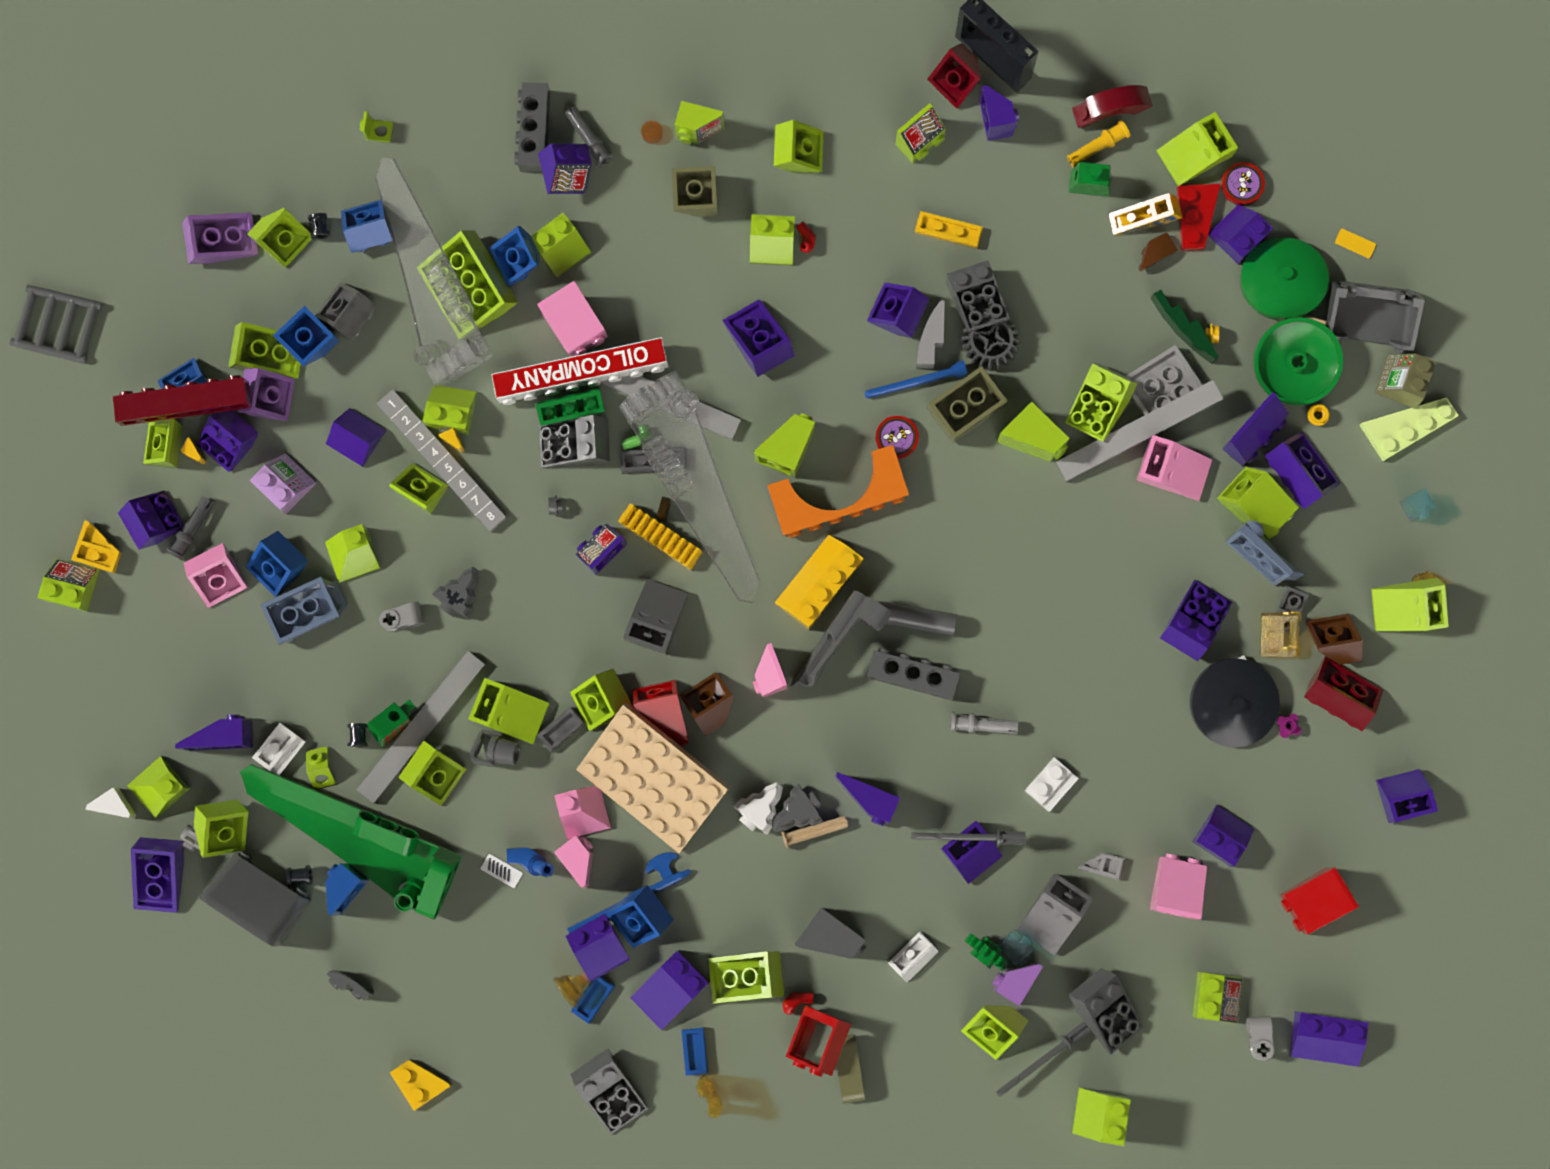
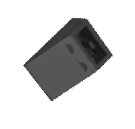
M989 261L947 273V286L968 333L1010 319Z
M590 415L544 426L539 425L541 468L593 465L610 462L607 418Z
M647 579L630 617L623 639L626 642L667 655L689 593Z
M1100 968L1069 994L1076 1011L1109 1054L1114 1053L1143 1028L1118 976L1112 972Z
M606 1049L570 1074L575 1088L610 1134H613L648 1110L643 1099L609 1049Z

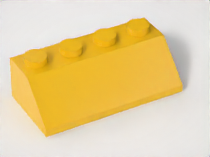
M828 535L775 601V604L810 630L860 567L864 558L846 544Z

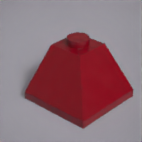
M961 43L949 49L927 80L958 109L981 80L982 74L977 57Z

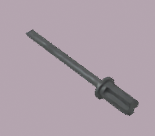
M997 829L996 834L911 832V839L996 841V846L999 847L1000 844L1025 845L1026 835L1025 832L1000 831V829Z
M1083 1022L1067 1035H1061L1062 1042L1001 1087L996 1092L998 1097L1004 1095L1066 1047L1070 1051L1073 1050L1072 1047L1092 1032L1091 1029Z

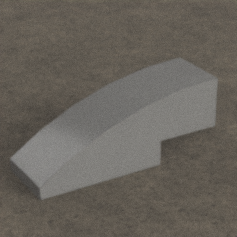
M945 301L938 303L925 325L918 349L916 369H933L935 348H943Z

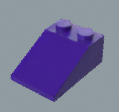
M760 299L722 320L757 377L795 356L790 339Z
M227 715V719H219L176 743L175 748L184 751L253 748V723L246 720L245 716Z
M837 772L835 779L867 816L872 817L871 822L880 826L891 822L900 799L899 797Z
M140 837L131 847L134 909L173 913L179 911L184 867L183 841Z
M677 950L634 993L631 999L662 1030L709 981Z

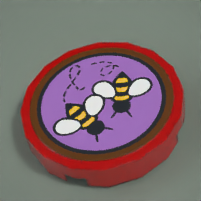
M1245 162L1236 163L1229 167L1221 181V189L1226 199L1235 205L1239 204L1241 206L1257 201L1265 187L1264 176L1259 168Z
M891 416L879 424L876 430L875 442L878 449L893 445L897 459L908 457L915 450L918 444L919 433L916 425L910 419L904 416Z

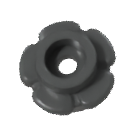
M555 495V497H548L549 515H556L557 517L558 512H562V499H557V495Z

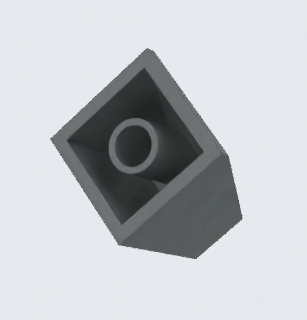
M821 908L795 945L802 949L853 959L855 955L859 958L866 948L864 945L866 940Z

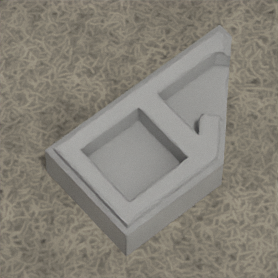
M1102 852L1080 865L1078 869L1119 880L1124 858Z

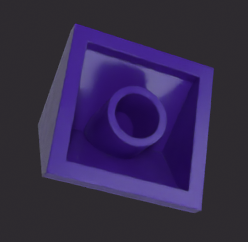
M349 408L333 421L326 445L363 467L386 430Z

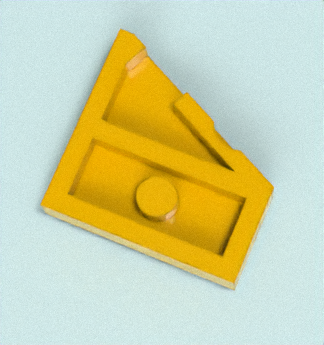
M85 520L71 560L115 574L122 553L91 522Z
M412 1060L406 1061L390 1072L414 1111L452 1086L448 1081H444Z

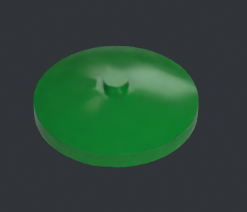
M1288 237L1273 238L1257 245L1246 257L1240 274L1241 290L1248 304L1262 316L1277 321L1297 317L1303 318L1311 314L1322 303L1329 285L1328 268L1320 253L1306 242Z
M1302 317L1285 319L1271 326L1258 341L1253 357L1254 373L1261 388L1268 395L1274 392L1282 403L1289 405L1310 404L1325 397L1337 384L1343 368L1341 345L1334 333L1316 320Z

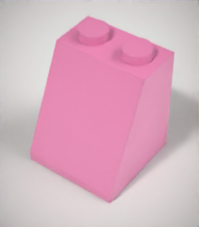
M574 281L537 304L544 319L569 357L585 354L588 349L593 346H599L608 337L602 324Z
M1166 853V857H1159L1150 910L1201 920L1207 866L1201 865V860L1188 858V862L1179 860L1180 856Z

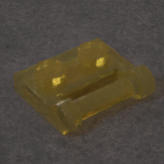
M1301 612L1261 613L1260 657H1297L1300 655L1301 648L1298 646L1299 621L1302 620ZM1284 622H1290V642L1288 647H1283Z
M705 1074L698 1078L696 1089L701 1099L705 1097L708 1102V1115L711 1118H717L720 1116L723 1106L708 1074Z

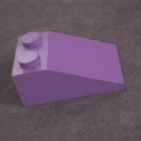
M252 213L188 215L182 222L189 265L209 264L258 255L257 243L247 235L254 227Z

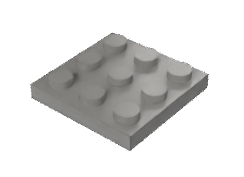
M1176 345L1126 375V377L1138 382L1131 399L1143 416L1202 386V383Z

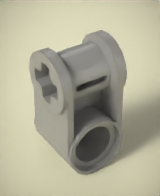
M411 602L400 607L385 610L379 617L381 626L390 632L424 624L419 602ZM388 616H392L394 619H396L392 621L393 625L391 626L387 622H385L389 620Z
M1271 1017L1247 1018L1246 1026L1251 1055L1257 1060H1269L1274 1054ZM1261 1044L1263 1047H1267V1052H1264L1263 1056L1257 1052V1048H1261Z

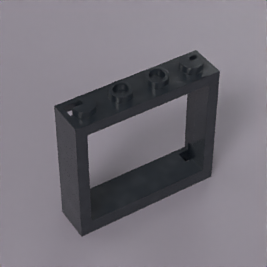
M967 0L959 10L955 37L1010 88L1018 93L1032 79L1039 51L983 0ZM969 27L973 29L971 33L968 31ZM1028 48L1033 52L1030 56L1025 52Z

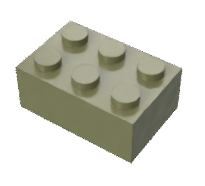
M981 366L928 403L927 410L953 444L1004 408L1007 404V399Z

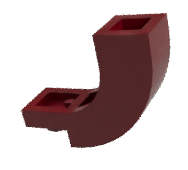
M1128 85L1105 90L1087 97L1085 102L1073 107L1072 110L1077 127L1083 129L1113 115H1136L1153 107L1147 86Z

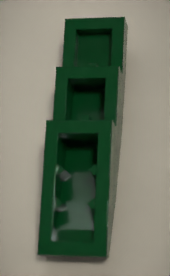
M1162 290L1153 293L1151 297L1152 302L1172 330L1193 351L1211 364L1214 363L1219 356L1199 320L1197 319L1190 323L1180 304L1171 308Z

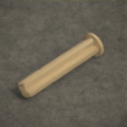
M841 816L784 834V831H782L781 834L785 847L788 849V845L847 828L848 822L845 816Z

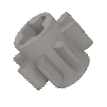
M188 825L180 836V839L184 841L182 846L189 851H194L195 848L200 850L194 826Z

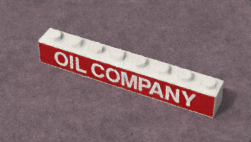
M660 337L493 373L491 375L497 401L500 404L503 403V405H511L519 399L529 401L536 399L538 395L553 396L558 394V391H576L580 386L584 385L595 387L601 384L600 381L604 380L618 382L624 376L630 375L631 378H636L649 371L660 373L664 371V368H668L669 365L664 341Z

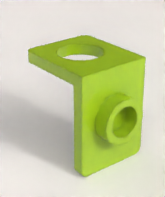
M364 111L363 119L360 121V131L366 140L390 143L394 124L391 121L372 119L369 112ZM378 126L387 127L388 131L385 136L379 137L376 135L375 131Z
M326 746L306 752V773L314 789L335 784V779L329 768V755ZM318 775H326L328 777L323 782H319L315 778Z

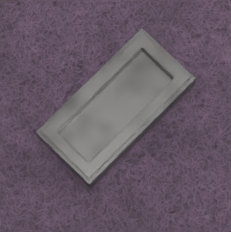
M570 706L537 736L553 752L586 723Z

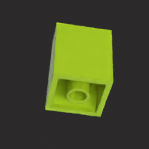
M1031 402L1001 431L997 441L1007 447L1050 462L1053 458L1058 460L1066 452V449L1069 447L1067 442L1070 438Z
M803 413L800 416L794 414L755 450V462L795 478L815 432L813 418Z
M1245 467L1217 497L1219 502L1243 523L1246 521L1259 522L1263 526L1264 537L1269 540L1279 533L1280 528L1285 522L1293 518L1295 511L1299 508L1267 471Z
M1078 1088L1072 1133L1098 1142L1124 1146L1131 1099L1120 1094Z

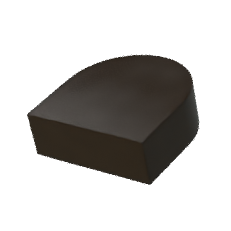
M662 496L657 513L658 520H667L671 505V499Z

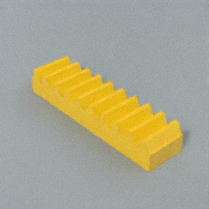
M633 504L628 505L618 520V523L689 570H692L703 553L698 547H695L656 519L636 508Z

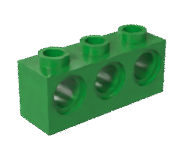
M599 388L535 404L540 426L605 412Z

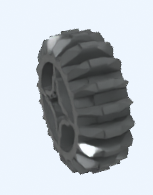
M1009 319L993 324L991 330L987 332L975 330L968 333L967 329L964 328L963 333L967 336L961 338V341L966 343L962 346V349L970 350L966 353V357L974 356L971 363L975 364L977 361H980L979 367H983L984 363L988 364V370H991L992 364H995L996 369H1000V362L1005 366L1008 365V359L1013 360L1015 358L1013 353H1018L1019 350L1015 345L1020 344V339L1015 337L1019 336L1020 333L1019 331H1012L1016 324L1008 325ZM999 328L1006 333L1008 343L1004 342L1005 339L998 335ZM995 332L993 337L994 342L993 344H990L989 349H987L988 339L992 336V333ZM973 338L983 345V353L977 350ZM994 349L1005 350L999 355L989 356V353Z

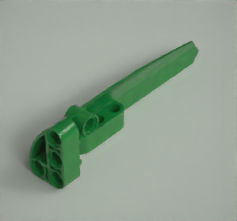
M253 764L240 770L246 793L293 824L394 898V904L398 910L407 912L412 909L420 915L433 920L436 919L456 874L461 854L420 838L419 834L410 828Z

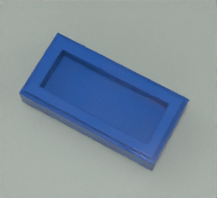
M601 976L589 983L571 1012L590 1024L615 986Z
M704 1027L682 1029L686 1076L709 1073Z

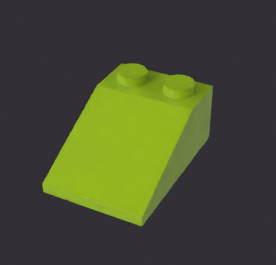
M245 322L235 326L228 368L240 371L260 368L298 379L301 364L273 336L278 330Z
M780 951L708 958L712 1004L784 997Z

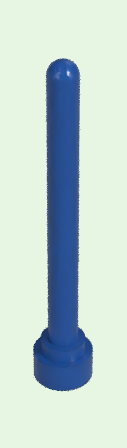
M964 360L958 361L949 369L865 391L864 395L866 398H873L953 376L954 378L962 379L968 376Z

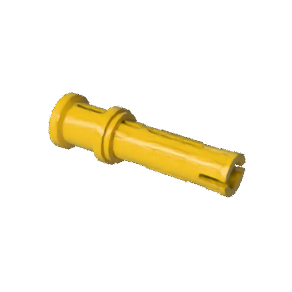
M1122 120L1118 121L1116 126L1109 130H1103L1100 137L1072 154L1067 155L1069 163L1072 162L1070 165L1074 168L1078 163L1085 161L1104 148H1112L1121 139L1129 138L1130 132L1126 124Z

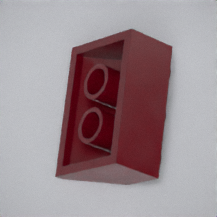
M1325 656L1311 679L1304 698L1328 711L1331 715L1347 722L1351 727L1363 731L1376 715L1384 689Z

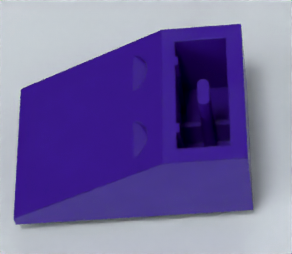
M1194 580L1168 622L1160 639L1194 660L1199 661L1209 648L1233 602Z

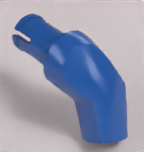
M527 847L506 849L508 864H520L533 876L542 875L547 877L548 875L550 877L553 874V865L547 863L543 856Z

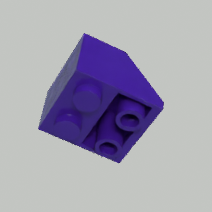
M234 411L213 413L206 422L197 446L230 472L253 447L258 432Z
M165 490L129 500L118 512L138 550L156 545L176 532L181 531L184 527Z
M1420 769L1376 780L1388 823H1396L1438 812L1433 791Z
M976 820L959 834L987 833ZM950 840L940 848L967 884L1003 857L993 841Z

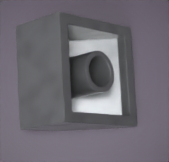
M340 282L315 317L352 341L354 337L360 334L365 322L373 316L377 305L360 291Z

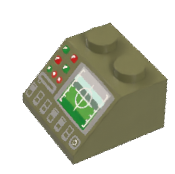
M1418 354L1388 355L1375 394L1416 409L1425 398L1436 361Z

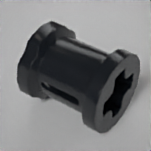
M314 213L308 216L312 227L311 239L320 240L330 236V232L327 231L326 220L328 217L326 213Z
M347 724V728L350 729L348 747L368 746V743L365 742V728L368 727L367 724Z
M306 865L305 868L298 869L286 868L288 887L303 883L312 885L311 866Z

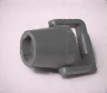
M481 730L473 743L470 758L474 764L493 767L494 764L516 765L521 752L520 743L505 739L503 733ZM485 736L491 737L487 747V760L477 758Z

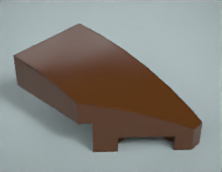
M1167 232L1150 240L1142 250L1141 255L1143 257L1139 265L1140 272L1154 266L1158 261L1178 251Z

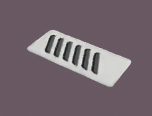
M488 854L480 868L512 888L516 887L523 874L491 854Z

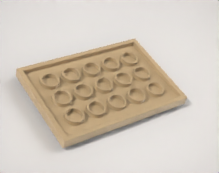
M628 703L623 704L576 769L678 853L684 849L730 788L728 784Z

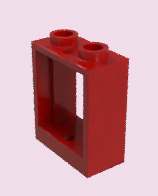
M805 1006L785 1057L794 1060L792 1063L794 1066L805 1069L806 1066L809 1067V1072L822 1077L824 1073L832 1076L851 1024L820 1010ZM818 1021L833 1027L819 1064L805 1058Z

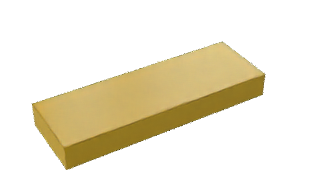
M920 211L915 233L977 249L983 227Z

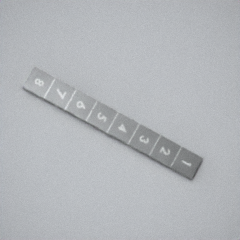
M393 389L376 403L490 532L507 519Z

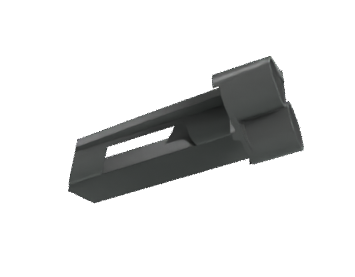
M853 591L792 679L790 687L794 688L797 685L803 687L813 686L823 672L825 665L859 620L879 631L888 621L892 612L858 591Z

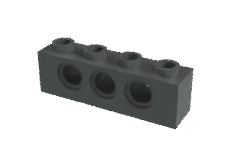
M522 83V90H518V103H521V111H517V123L520 124V131H516V144H519V151L515 152L514 161L515 165H518L520 172L542 173L538 153L547 147L550 88L548 83ZM531 104L538 105L537 109L528 110V107ZM529 125H537L534 131L527 130ZM529 145L536 146V149L534 151H526V148Z
M879 648L878 651H873L867 674L868 679L953 700L960 673L955 672L956 668L943 665V668L935 667L934 662L922 660L921 663L912 661L913 657L905 654H900V657L891 655L892 651ZM889 662H894L898 665L896 673L892 674L886 670V665ZM910 668L919 670L920 676L917 679L909 678L907 671ZM933 673L938 674L941 677V683L938 685L931 684L929 676Z

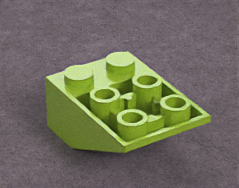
M1215 111L1157 149L1156 152L1177 186H1181L1234 156L1238 147Z
M1092 363L1065 423L1104 442L1129 403L1138 382L1101 364Z
M1437 577L1371 588L1375 631H1428L1449 627L1445 584Z
M484 678L468 719L534 744L549 703Z

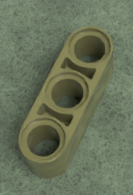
M855 1034L847 1035L837 1061L843 1104L865 1100Z

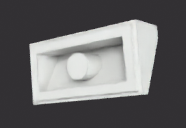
M919 932L888 964L908 982L938 953V950Z

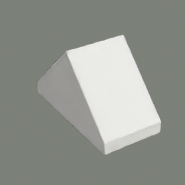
M113 787L86 805V810L134 819L136 817V813L120 788Z

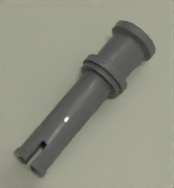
M577 107L571 108L572 113L568 109L565 116L570 120L585 144L588 145L589 153L595 158L597 167L607 165L613 159V155L608 153L603 146V140L595 136Z
M203 496L201 497L183 529L176 532V538L170 548H166V552L183 561L185 551L189 545L194 543L193 537L214 505L212 501Z

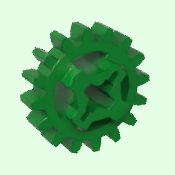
M970 933L964 940L973 948L970 954L989 969L992 965H995L1003 972L1009 965L1000 956L1003 950L987 937L983 936L980 940Z

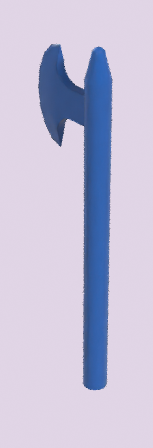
M668 852L657 855L646 865L645 874L656 870L663 879L649 887L654 894L683 880L691 873L690 869L679 871L675 874L672 873L670 863L679 857L676 853ZM616 904L567 928L568 932L575 931L603 914L607 916V911Z

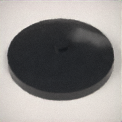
M1228 658L1211 664L1197 677L1191 690L1190 711L1197 728L1211 741L1226 747H1244L1261 740L1272 729L1279 713V692L1273 678L1264 668L1249 660Z

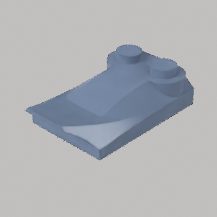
M1246 521L1226 541L1231 548L1274 586L1286 580L1296 581L1305 574L1280 556L1274 546L1264 537L1263 526L1257 521Z
M319 577L262 603L260 606L277 643L281 645L291 642L296 637L340 617L347 603L337 582H330Z

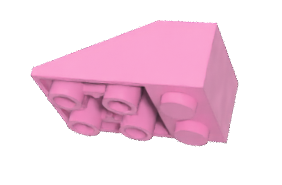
M1152 435L1149 439L1136 481L1199 501L1212 459L1174 441Z

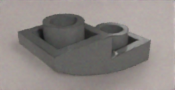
M1287 585L1271 628L1292 636L1309 594Z
M336 970L327 973L330 977L329 983L336 990L339 988L346 990L350 986L352 988L350 992L358 1000H368L374 994L366 985L348 974Z

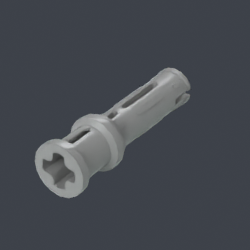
M951 712L950 731L964 730L969 733L987 731L1017 735L1018 720L976 717L973 713H970V715L956 714V712Z

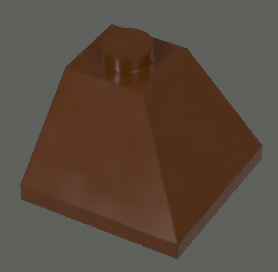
M1349 613L1306 621V626L1320 653L1340 665L1362 661L1363 640Z
M717 672L679 695L705 736L725 724L734 699Z

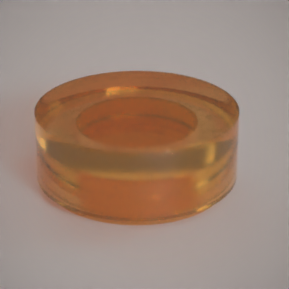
M656 121L644 123L641 128L643 140L649 144L659 142L663 135L661 125Z

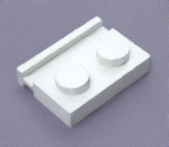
M280 722L252 758L267 770L280 775L306 741Z
M1053 757L1024 791L1050 812L1079 778Z

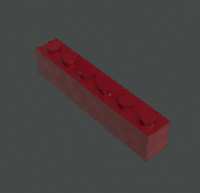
M240 375L230 376L228 380L221 381L218 378L208 379L207 383L200 384L198 382H187L185 386L179 387L176 385H165L163 389L159 390L144 388L138 393L123 391L117 396H112L115 422L121 426L252 408L249 382Z

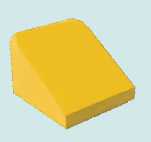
M452 428L439 434L443 441L459 452H464L465 449L455 429Z
M188 437L180 450L181 453L201 464H205L206 460L198 446Z

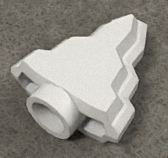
M776 782L766 786L761 793H752L747 799L741 798L733 805L742 815L739 821L751 831H754L757 827L765 834H768L772 828V820L776 815L775 805L781 798L783 787Z

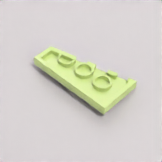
M1446 397L1420 405L1416 409H1406L1363 422L1359 425L1381 460L1385 461L1459 415Z

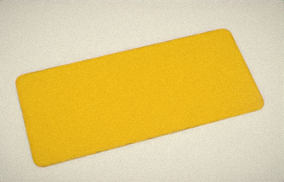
M1342 228L1335 240V244L1369 259L1376 247V243Z

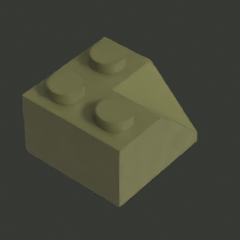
M715 166L672 168L674 212L696 217L717 216Z

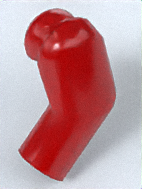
M803 221L796 227L803 236L799 247L802 252L810 253L815 247L816 235Z
M792 992L782 1003L783 1012L791 1015L800 1003L812 1004L813 993Z

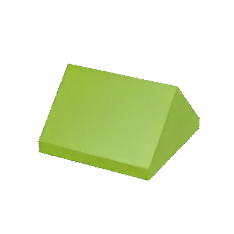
M175 419L149 422L143 464L177 468L183 425Z
M414 463L409 465L389 485L393 491L430 514L449 486Z

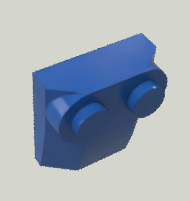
M517 226L489 247L507 286H512L518 281H524L528 274L539 265L540 254L531 236L521 226Z

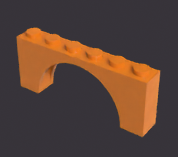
M890 445L871 452L873 471L870 484L858 501L844 509L823 510L809 505L797 495L789 479L767 485L782 535H788V538L801 535L800 530L809 528L810 532L822 528L821 523L827 521L830 522V525L843 521L842 516L850 514L851 518L863 515L864 509L871 507V510L875 511L885 508L883 503L892 501L894 505L905 501L904 497L908 496L909 493L894 446Z

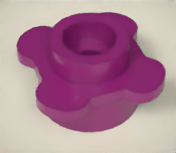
M1296 714L1277 718L1276 723L1282 738L1301 733Z

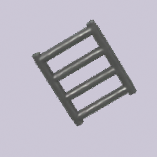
M27 285V298L15 338H11L10 345L86 364L87 356L85 354L98 310H102L103 303L38 286ZM38 295L48 298L36 342L33 343L25 341L24 337L35 299ZM58 300L69 303L57 346L54 348L45 346L44 343ZM79 305L89 308L77 353L66 351L65 347L76 309Z

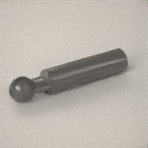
M879 602L892 612V615L885 623L886 625L954 635L957 614Z

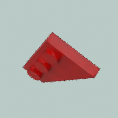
M1221 183L1177 187V197L1182 218L1179 219L1182 251L1203 250L1205 248Z

